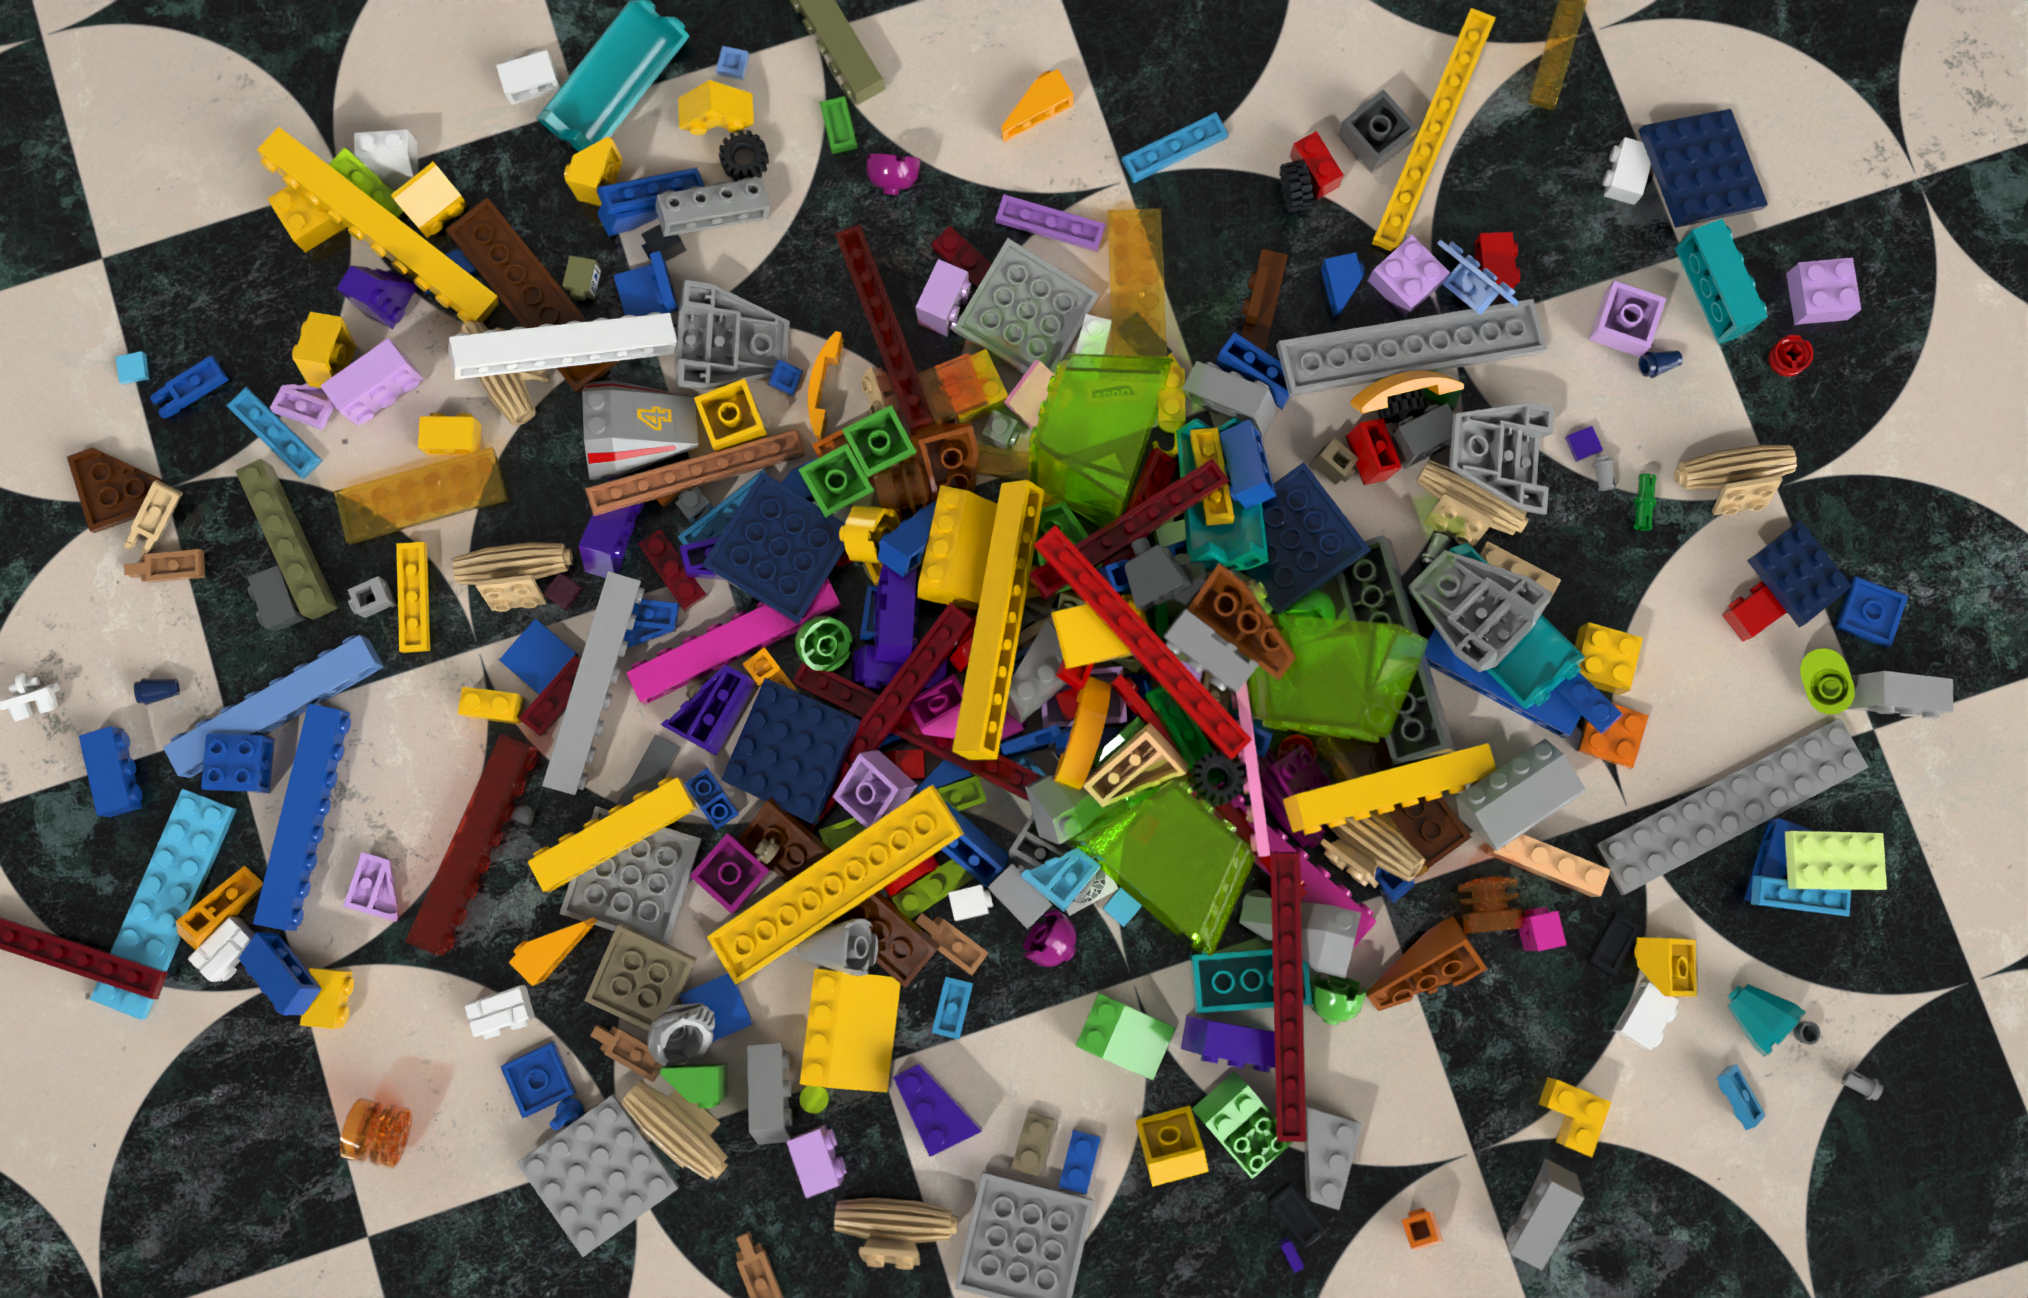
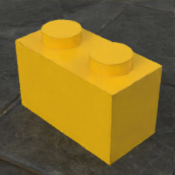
M430 413L429 416H420L418 449L426 455H480L481 423L472 414L457 413L456 416H446L443 413Z
M462 687L457 714L466 718L521 725L522 721L519 718L523 714L525 697L517 693Z
M309 968V973L322 990L305 1014L301 1015L300 1025L326 1029L343 1028L344 1024L348 1021L350 1012L347 1006L348 996L354 988V979L351 978L352 971Z

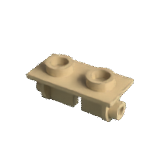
M869 367L861 377V387L868 396L871 415L892 405L896 415L900 418V409L895 396L885 397L884 393L892 391L887 372H883L882 368L872 370V367Z

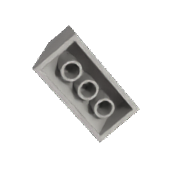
M1543 739L1458 795L1456 799L1459 818L1495 851H1498L1586 791L1565 754L1547 739Z

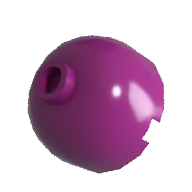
M867 154V174L875 186L883 188V194L899 195V190L910 188L917 180L920 158L908 156L904 158L887 154Z
M1057 909L1047 911L1043 915L1047 919L1041 925L1039 922L1034 924L1023 944V949L1027 951L1023 955L1040 966L1053 967L1059 965L1064 960L1069 961L1076 952L1075 944L1077 937L1074 925L1066 915Z

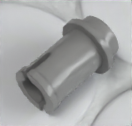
M1610 455L1594 458L1592 468L1596 469L1598 491L1617 488L1612 467L1615 462L1611 460Z
M1434 533L1426 553L1421 556L1423 559L1422 565L1428 567L1446 549L1450 538L1441 533Z
M1848 1068L1842 1077V1085L1863 1094L1866 1100L1873 1099L1876 1101L1883 1091V1085L1879 1084L1878 1079L1871 1080L1852 1068Z

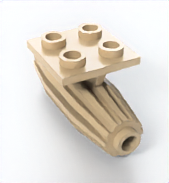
M472 320L466 322L461 327L460 333L480 334L489 329L483 322ZM498 327L494 329L497 331H507ZM547 369L477 377L490 400L513 426H519L530 421L536 414L524 381L538 380L547 383L550 380L546 373Z
M1752 445L1715 451L1680 462L1679 467L1674 470V478L1676 484L1681 485L1683 489L1719 490L1718 499L1712 509L1713 515L1723 514L1730 516L1739 511H1760L1769 505L1782 482L1781 476L1796 470L1797 457L1795 450L1790 445Z
M1429 458L1416 480L1418 485L1439 500L1424 523L1431 526L1433 530L1455 539L1460 545L1468 543L1473 548L1489 527L1510 535L1515 534L1516 531L1521 533L1529 521L1525 517L1526 511L1518 510L1455 473L1445 463Z
M527 542L487 547L453 558L452 566L454 578L458 584L476 585V588L492 611L505 612L510 608H534L537 605L546 604V598L535 580L567 571L569 565L573 564V555L571 549L566 548L564 543Z
M1371 812V817L1355 822L1353 816L1345 818L1346 824L1330 828L1340 839L1332 843L1325 839L1321 841V845L1326 849L1324 855L1329 858V861L1341 870L1347 867L1346 871L1352 875L1351 877L1364 887L1367 884L1374 888L1378 886L1375 880L1377 867L1410 882L1425 863V858L1400 833Z
M639 1081L622 1100L621 1104L641 1127L640 1131L680 1167L684 1168L686 1166L708 1180L711 1176L717 1179L728 1166L724 1162L727 1158L726 1154L710 1136L721 1122L705 1108H698V1103H689L676 1089L667 1097L643 1081Z
M883 1198L837 1201L834 1231L868 1239L864 1247L859 1248L861 1259L867 1262V1266L884 1267V1263H894L898 1269L912 1270L913 1265H920V1256L915 1243L950 1240L951 1234H956L958 1216H952L951 1209L919 1201Z

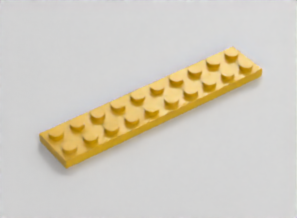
M931 785L707 936V939L734 984L737 985L962 836L964 832L935 786Z

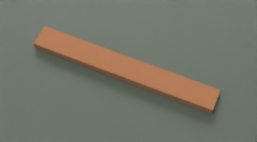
M794 429L587 487L585 491L593 516L685 491L686 489H692L696 486L699 487L805 456V451L798 431Z

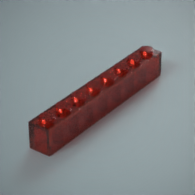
M859 224L837 232L835 236L913 438L917 436L915 430L937 425L936 419L865 235Z
M500 734L405 942L434 955H445V952L451 950L456 938L453 936L458 925L460 926L467 916L466 906L469 900H472L478 892L479 884L477 882L481 873L484 874L491 863V858H489L493 847L496 848L502 839L503 832H501L505 821L508 822L514 810L512 805L516 796H520L526 786L524 779L528 770H532L537 762L538 755H536L538 749Z

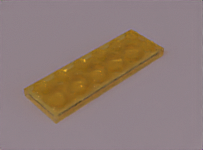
M1161 209L1107 210L1113 366L1167 365Z
M493 447L334 491L345 540L348 544L361 542L508 500L496 451Z

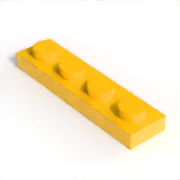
M1218 428L1190 430L1195 469L1213 459L1227 477L1224 470L1225 464ZM1228 484L1201 501L1206 526L1234 523V512Z
M427 543L396 544L399 651L402 653L430 651Z

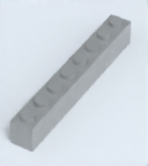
M609 571L607 573L542 785L544 787L576 795L578 789L584 790L588 774L583 773L586 762L592 763L596 748L591 745L594 736L600 737L604 721L599 720L602 709L608 710L612 694L608 693L610 683L616 684L620 668L616 667L619 656L624 657L629 641L624 640L627 629L632 631L637 615L632 614L634 604H640L645 588L640 587L641 581Z

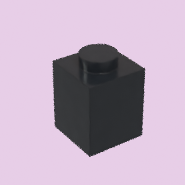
M660 224L641 234L646 242L641 246L649 260L651 259L650 253L657 251L661 252L666 262L687 251L678 234L664 237Z

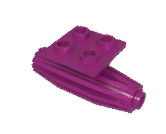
M1303 744L1282 759H1279L1269 748L1264 758L1257 755L1264 804L1277 822L1302 847L1308 845L1312 849L1324 839L1322 834L1326 831L1323 825H1320L1322 831L1305 835L1303 830L1293 833L1283 799L1330 786L1332 784L1328 777L1325 776ZM1242 765L1247 775L1246 765Z

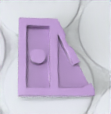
M306 383L300 386L296 384L282 385L270 409L275 414L323 430L335 406L322 388L311 387Z
M362 852L343 906L397 922L399 920L391 860Z

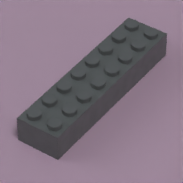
M1383 535L1366 540L1364 542L1370 548V552L1339 573L1337 578L1393 765L1400 767L1453 752L1455 748L1391 540Z

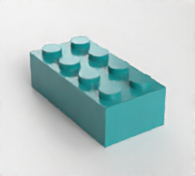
M1723 218L1693 229L1675 248L1718 345L1748 334L1768 317L1766 304L1759 298L1755 289V281L1748 274L1744 266V257L1737 250L1732 240V231L1726 226Z
M1273 949L1190 955L1195 1013L1274 1008ZM1302 959L1303 1005H1312L1308 963Z

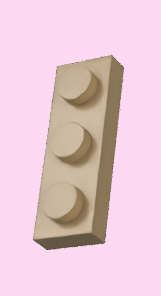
M1488 541L1485 542L1479 553L1490 565L1530 577L1553 594L1561 579Z

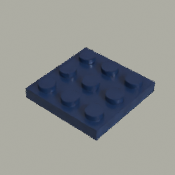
M1801 521L1792 525L1747 560L1799 628L1807 624L1852 587L1844 574L1841 573Z

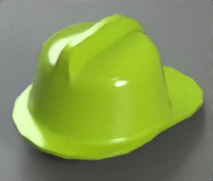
M1828 648L1815 649L1809 652L1802 660L1800 674L1812 707L1828 715L1839 714L1847 710L1853 703L1855 688L1843 656L1835 650Z

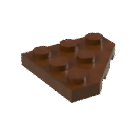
M93 447L67 456L89 531L93 533L135 519L153 482L158 480L165 484L164 480Z

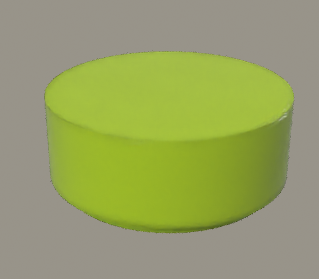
M808 1085L800 1094V1104L808 1113H819L828 1105L829 1094L825 1087Z

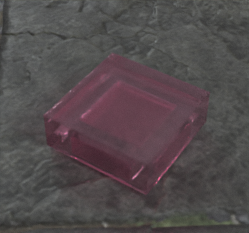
M558 573L543 595L567 611L583 589L563 574Z

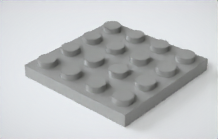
M1007 238L953 328V331L983 350L987 349L988 353L1023 374L1027 372L1035 360L1041 361L1054 373L1082 326L1085 314H1089L1100 294Z
M595 806L591 820L598 818L600 821L609 816V810ZM668 828L659 830L571 880L559 914L581 921L594 917L597 920L595 925L613 931L621 922L669 945L703 839Z
M614 1093L516 1163L582 1257L679 1188L676 1180Z
M982 1171L954 1289L989 1298H1072L1094 1199Z

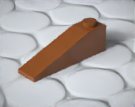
M941 423L915 430L934 501L937 502L940 485L974 493L979 451L972 424Z
M1219 563L1187 610L1212 628L1215 633L1228 643L1230 642L1249 659L1257 662L1261 668L1278 681L1281 680L1297 656L1245 582Z
M1452 915L1427 930L1366 991V995L1376 1009L1381 1011L1411 1001L1415 994L1424 991L1432 994L1438 992L1437 987L1451 982L1453 986L1462 984L1487 970V967Z

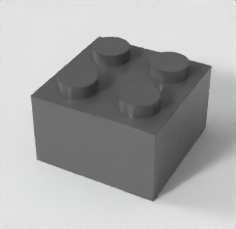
M1383 89L1342 121L1338 135L1367 169L1373 173L1413 141L1418 128Z
M1448 403L1440 407L1438 404H1434L1422 412L1424 415L1416 419L1410 416L1398 423L1399 427L1393 431L1394 434L1391 440L1403 469L1451 447L1454 414Z

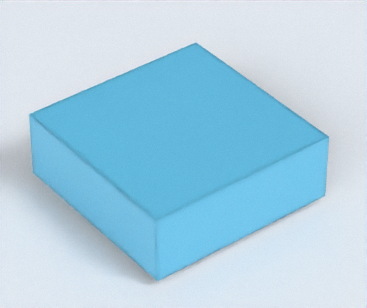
M144 352L116 356L118 379L121 384L150 379L147 357Z
M1120 887L1102 909L1120 925L1125 927L1142 905Z

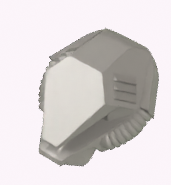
M702 1003L673 1005L664 1011L657 1020H652L648 1033V1050L654 1060L665 1067H671L684 1061L693 1062L701 1058L713 1041V1031L711 1030L715 1027L714 1012Z

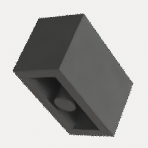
M279 565L247 577L250 584L248 586V593L251 599L256 602L259 610L256 612V616L261 626L276 632L306 620L296 605Z

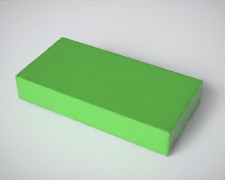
M845 96L819 102L832 154L858 148Z

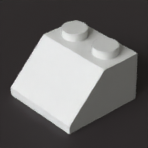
M408 129L354 133L355 156L394 191L418 174V142Z

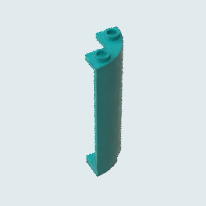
M630 0L536 119L561 140L570 142L573 148L579 152L606 137H610L689 38V35L683 30L685 28L684 24L675 17H661L655 11L656 7L650 0Z
M1233 418L1218 427L1219 437L1221 432L1242 423V421L1238 418ZM1194 419L1176 430L1180 478L1195 470L1190 430L1211 428L1200 419ZM1229 480V482H1228V486H1229V487L1232 486V483H1231L1230 480ZM1231 496L1234 512V523L1206 526L1201 501L1184 512L1187 553L1190 556L1191 563L1202 562L1205 569L1214 571L1219 563L1225 567H1234V571H1241L1268 562L1262 503L1246 510L1239 501L1235 502Z
M1468 543L1453 547L1449 551L1489 564ZM1540 615L1533 629L1496 667L1486 671L1524 709H1527L1534 704L1541 706L1551 696L1550 692L1566 678L1571 680L1581 670L1578 665L1585 659V656L1544 616Z

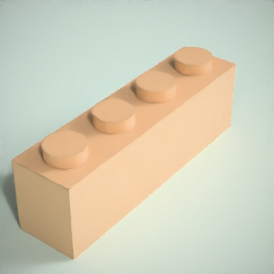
M1524 834L1498 851H1495L1489 845L1486 852L1487 855L1590 897L1601 896L1610 873V869Z

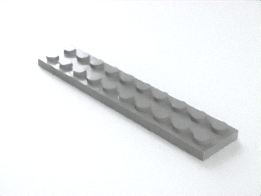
M1534 299L1518 301L1520 303L1516 307L1512 303L1488 306L1482 315L1474 309L1279 341L1276 346L1289 396L1371 383L1407 371H1441L1544 353L1547 350Z
M1838 718L1594 844V847L1605 867L1610 869L1609 874L1620 894L1625 895L1869 767L1842 720Z

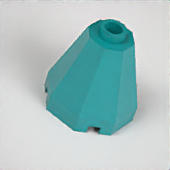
M1750 984L1745 985L1744 988L1738 985L1727 997L1731 1000L1727 1007L1753 1048L1763 1057L1773 1051L1771 1047L1775 1043L1779 1045L1799 1023L1800 1017L1806 1013L1797 1004Z

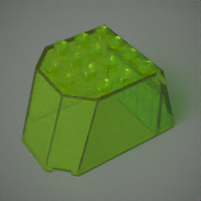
M1067 353L1063 362H1059L1055 376L1052 375L1049 380L1047 399L1041 403L1038 413V424L1033 426L1030 434L1028 450L1030 454L1027 472L1031 473L1030 481L1059 502H1066L1071 510L1100 529L1122 516L1159 408L1155 406L1161 389H1165L1172 359L1151 356Z
M1267 614L1297 657L1279 681L1259 665L1247 679L1253 719L1262 721V727L1280 731H1288L1290 729L1313 736H1323L1326 734L1327 736H1334V738L1351 740V737H1354V739L1375 743L1379 742V738L1388 739L1427 648L1428 640L1401 625Z
M1175 780L1163 781L1157 786H1151L1138 791L1128 801L1121 802L1095 819L1082 832L1068 839L1076 848H1079L1096 861L1105 874L1176 936L1182 932L1193 941L1191 945L1193 949L1210 957L1218 945L1256 858L1251 852L1252 848L1235 834L1237 829L1227 820L1223 819L1221 821L1213 815L1214 808L1206 801L1201 799L1199 802L1190 795L1193 790L1181 780L1178 782Z

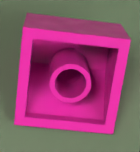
M955 674L919 694L909 706L923 734L955 738L964 690Z

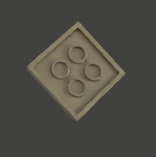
M620 922L613 933L584 1001L649 1031L652 1020H657L670 1006L677 1005L697 958Z

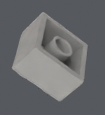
M1011 864L988 886V889L1029 929L1052 904L1049 902V899L1021 878V874L1026 870L1021 864L1017 868Z

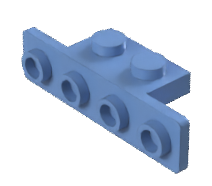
M1441 239L1438 241L1437 244L1460 262L1442 284L1477 313L1482 315L1499 294L1515 307L1520 303L1513 297L1515 291L1504 282L1500 285L1495 283L1498 277L1487 268L1481 272L1478 269L1481 264L1469 254L1466 258L1462 257L1461 254L1464 251L1451 241L1447 245Z

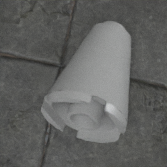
M855 918L822 928L798 944L797 950L801 959L806 962L852 976H863L869 973L866 972L869 966H874L876 962L878 938L876 934H872L869 928L872 924L864 918Z

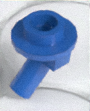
M575 1098L562 1100L556 1108V1117L549 1123L550 1127L557 1131L562 1126L567 1127L584 1114L582 1103Z

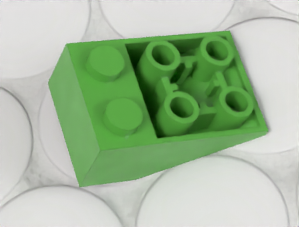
M1235 1071L1192 1108L1195 1114L1251 1179L1257 1176L1293 1143L1277 1142V1119Z

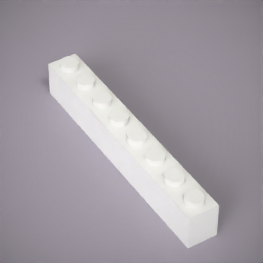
M652 312L645 316L625 315L618 319L609 320L607 318H598L590 322L571 321L563 325L543 324L535 328L515 327L507 331L487 330L480 334L471 335L459 333L449 337L448 350L456 380L674 354L677 339L670 313Z

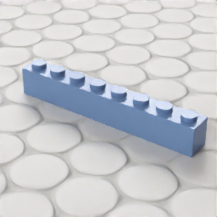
M361 635L350 636L343 640V645L338 648L321 652L315 661L303 663L293 669L294 673L287 677H278L272 680L266 689L251 692L244 697L245 700L243 702L223 708L220 711V715L215 718H208L198 722L194 730L172 737L171 743L165 745L163 749L177 775L191 778L203 771L207 734L264 736L305 713L308 704L319 705L382 669L384 665L370 640Z

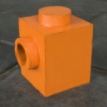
M1425 1208L1409 1212V1217L1401 1220L1411 1249L1418 1250L1444 1242L1433 1212H1426Z

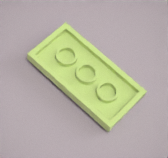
M1785 832L1788 889L1887 890L1883 833Z

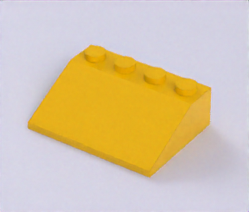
M940 485L918 583L917 599L947 605L952 602L958 607L978 611L997 503L967 490Z
M814 968L800 1077L801 1085L888 1092L901 984L895 978L874 974L852 976L836 970Z

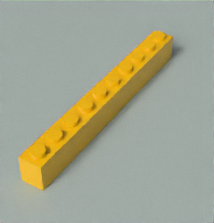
M278 126L258 147L257 152L261 159L260 164L270 173L276 171L283 177L282 181L292 190L298 188L305 194L304 198L315 207L320 205L326 209V215L337 224L342 222L349 228L348 232L359 241L364 239L368 242L370 249L381 258L386 256L390 259L392 266L403 275L408 273L412 276L414 283L425 292L430 290L436 295L435 299L445 308L452 307L458 312L457 316L464 323L472 320L484 322L498 307V296L282 128Z
M1029 480L1002 483L998 498L952 752L970 760L997 759L1028 588L1029 573L1034 554L1033 545L1036 542L1044 497V490Z

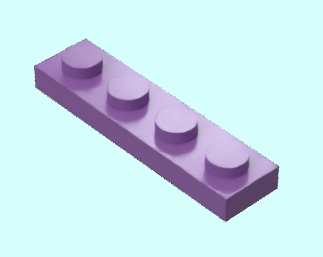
M1004 194L996 216V223L1098 252L1106 225Z

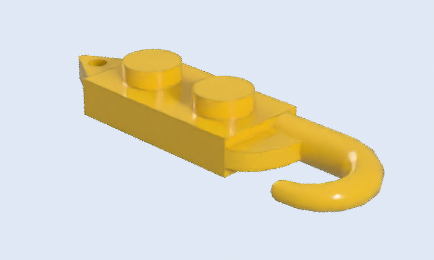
M1170 353L1161 369L1157 370V408L1159 428L1165 432L1174 433L1175 441L1174 448L1171 451H1162L1174 459L1178 457L1176 430L1185 425V394L1182 390L1185 384V369H1181L1173 354ZM1154 441L1153 448L1155 449L1158 447L1159 449H1161L1159 447L1158 442Z

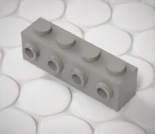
M748 177L738 182H718L713 186L707 187L693 186L688 190L677 192L673 190L665 191L657 195L655 209L663 236L665 237L768 219L770 203L762 178L753 179Z

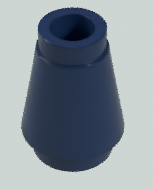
M1678 350L1648 351L1639 358L1638 366L1643 376L1655 378L1677 366H1681L1683 358Z
M142 678L141 681L134 683V694L138 704L144 703L149 705L180 695V686L177 679Z

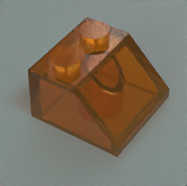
M969 353L918 373L925 398L937 424L989 405Z

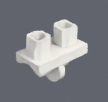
M26 673L17 674L15 676V683L9 685V690L12 693L19 691L20 694L1 701L0 709H8L15 722L33 715L28 703L35 700L40 714L54 710L58 707L55 692L59 691L60 688L56 682L34 689L33 686L40 684L38 677L30 678Z

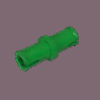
M1644 473L1638 475V494L1634 498V505L1636 506L1634 529L1638 530L1640 527V531L1652 530L1653 507L1657 506V499L1654 498L1657 476Z

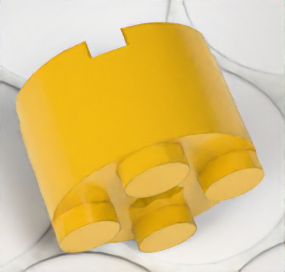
M853 506L845 525H842L840 528L839 538L844 542L846 552L851 561L882 564V562L877 560L880 550L879 542L886 533H891L898 528L901 522L898 514L892 509Z

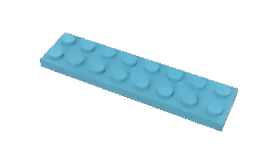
M186 789L181 790L110 953L164 971L168 970L181 940V937L177 934L176 920L196 905L235 815L236 808ZM97 982L90 998L94 1002L140 1020L147 1018L155 1000L101 982Z

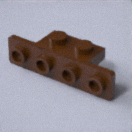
M1266 249L1261 250L1256 273L1251 272L1247 288L1252 289L1250 299L1245 298L1241 314L1246 315L1241 337L1264 352L1266 351L1287 261L1286 254Z

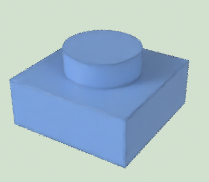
M722 46L716 68L717 74L743 80L749 59L748 51Z

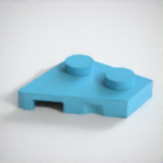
M1076 848L1065 853L1060 858L1046 861L1044 865L1032 870L1027 869L1023 871L1021 878L1061 910L1065 911L1097 873L1100 865L1082 850Z

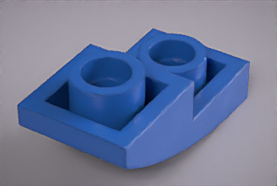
M708 767L685 782L687 789L700 805V809L715 830H718L739 815L737 809Z

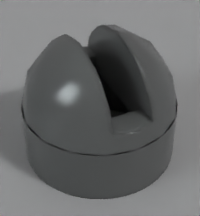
M521 804L516 806L510 818L531 827L535 818V812L531 806Z
M1801 1021L1794 1027L1793 1035L1800 1043L1813 1045L1820 1038V1029L1814 1022Z

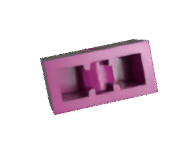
M1538 907L1523 910L1524 916L1516 917L1524 951H1542L1566 945L1558 911H1548V907Z

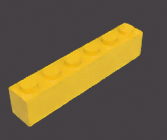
M673 776L667 777L657 784L659 788L649 793L648 790H645L633 797L634 802L624 807L623 804H620L609 810V816L600 821L596 818L584 824L583 831L574 834V832L568 833L558 839V845L551 849L549 846H546L533 853L535 858L529 860L528 864L543 892H551L698 809L684 781L678 777L675 779Z

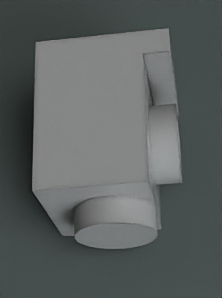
M379 576L348 589L351 597L348 599L351 610L354 614L364 618L389 607L397 606L388 582ZM374 596L376 601L369 603L370 598Z

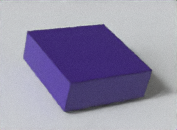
M1593 426L1565 437L1576 462L1603 451Z
M1287 1237L1277 1241L1291 1269L1294 1272L1303 1269L1304 1264L1292 1241Z

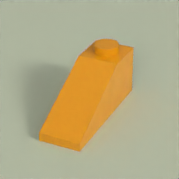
M1059 69L1052 72L1046 71L1033 82L1001 126V138L1004 142L1073 106L1074 95Z
M243 866L176 920L177 934L196 950L229 917H236L262 889L263 882L246 866Z
M593 917L529 942L524 940L513 951L516 955L509 963L532 986L545 981L597 923V920Z

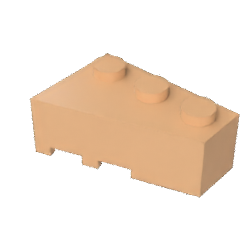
M1149 723L1087 776L1083 787L1104 807L1132 796L1138 791L1151 786H1157L1163 781L1186 774L1189 764L1158 730Z

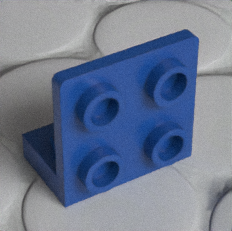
M660 251L650 253L651 264L614 276L625 315H634L636 317L645 316L652 312H660L661 314L678 312L679 306L667 264Z
M207 734L201 788L203 790L248 791L270 794L275 739L261 735Z

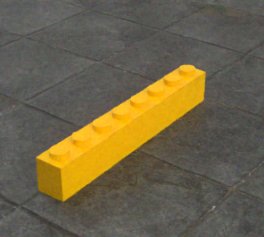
M1489 743L1296 794L1283 799L1292 832L1303 830L1304 834L1308 835L1322 831L1320 825L1328 823L1329 828L1346 824L1345 818L1353 816L1354 822L1371 817L1370 811L1377 810L1378 815L1394 811L1395 804L1401 803L1402 808L1419 804L1418 798L1425 796L1426 801L1443 797L1442 791L1449 790L1450 795L1466 791L1465 785L1471 783L1472 786L1495 772L1497 768Z

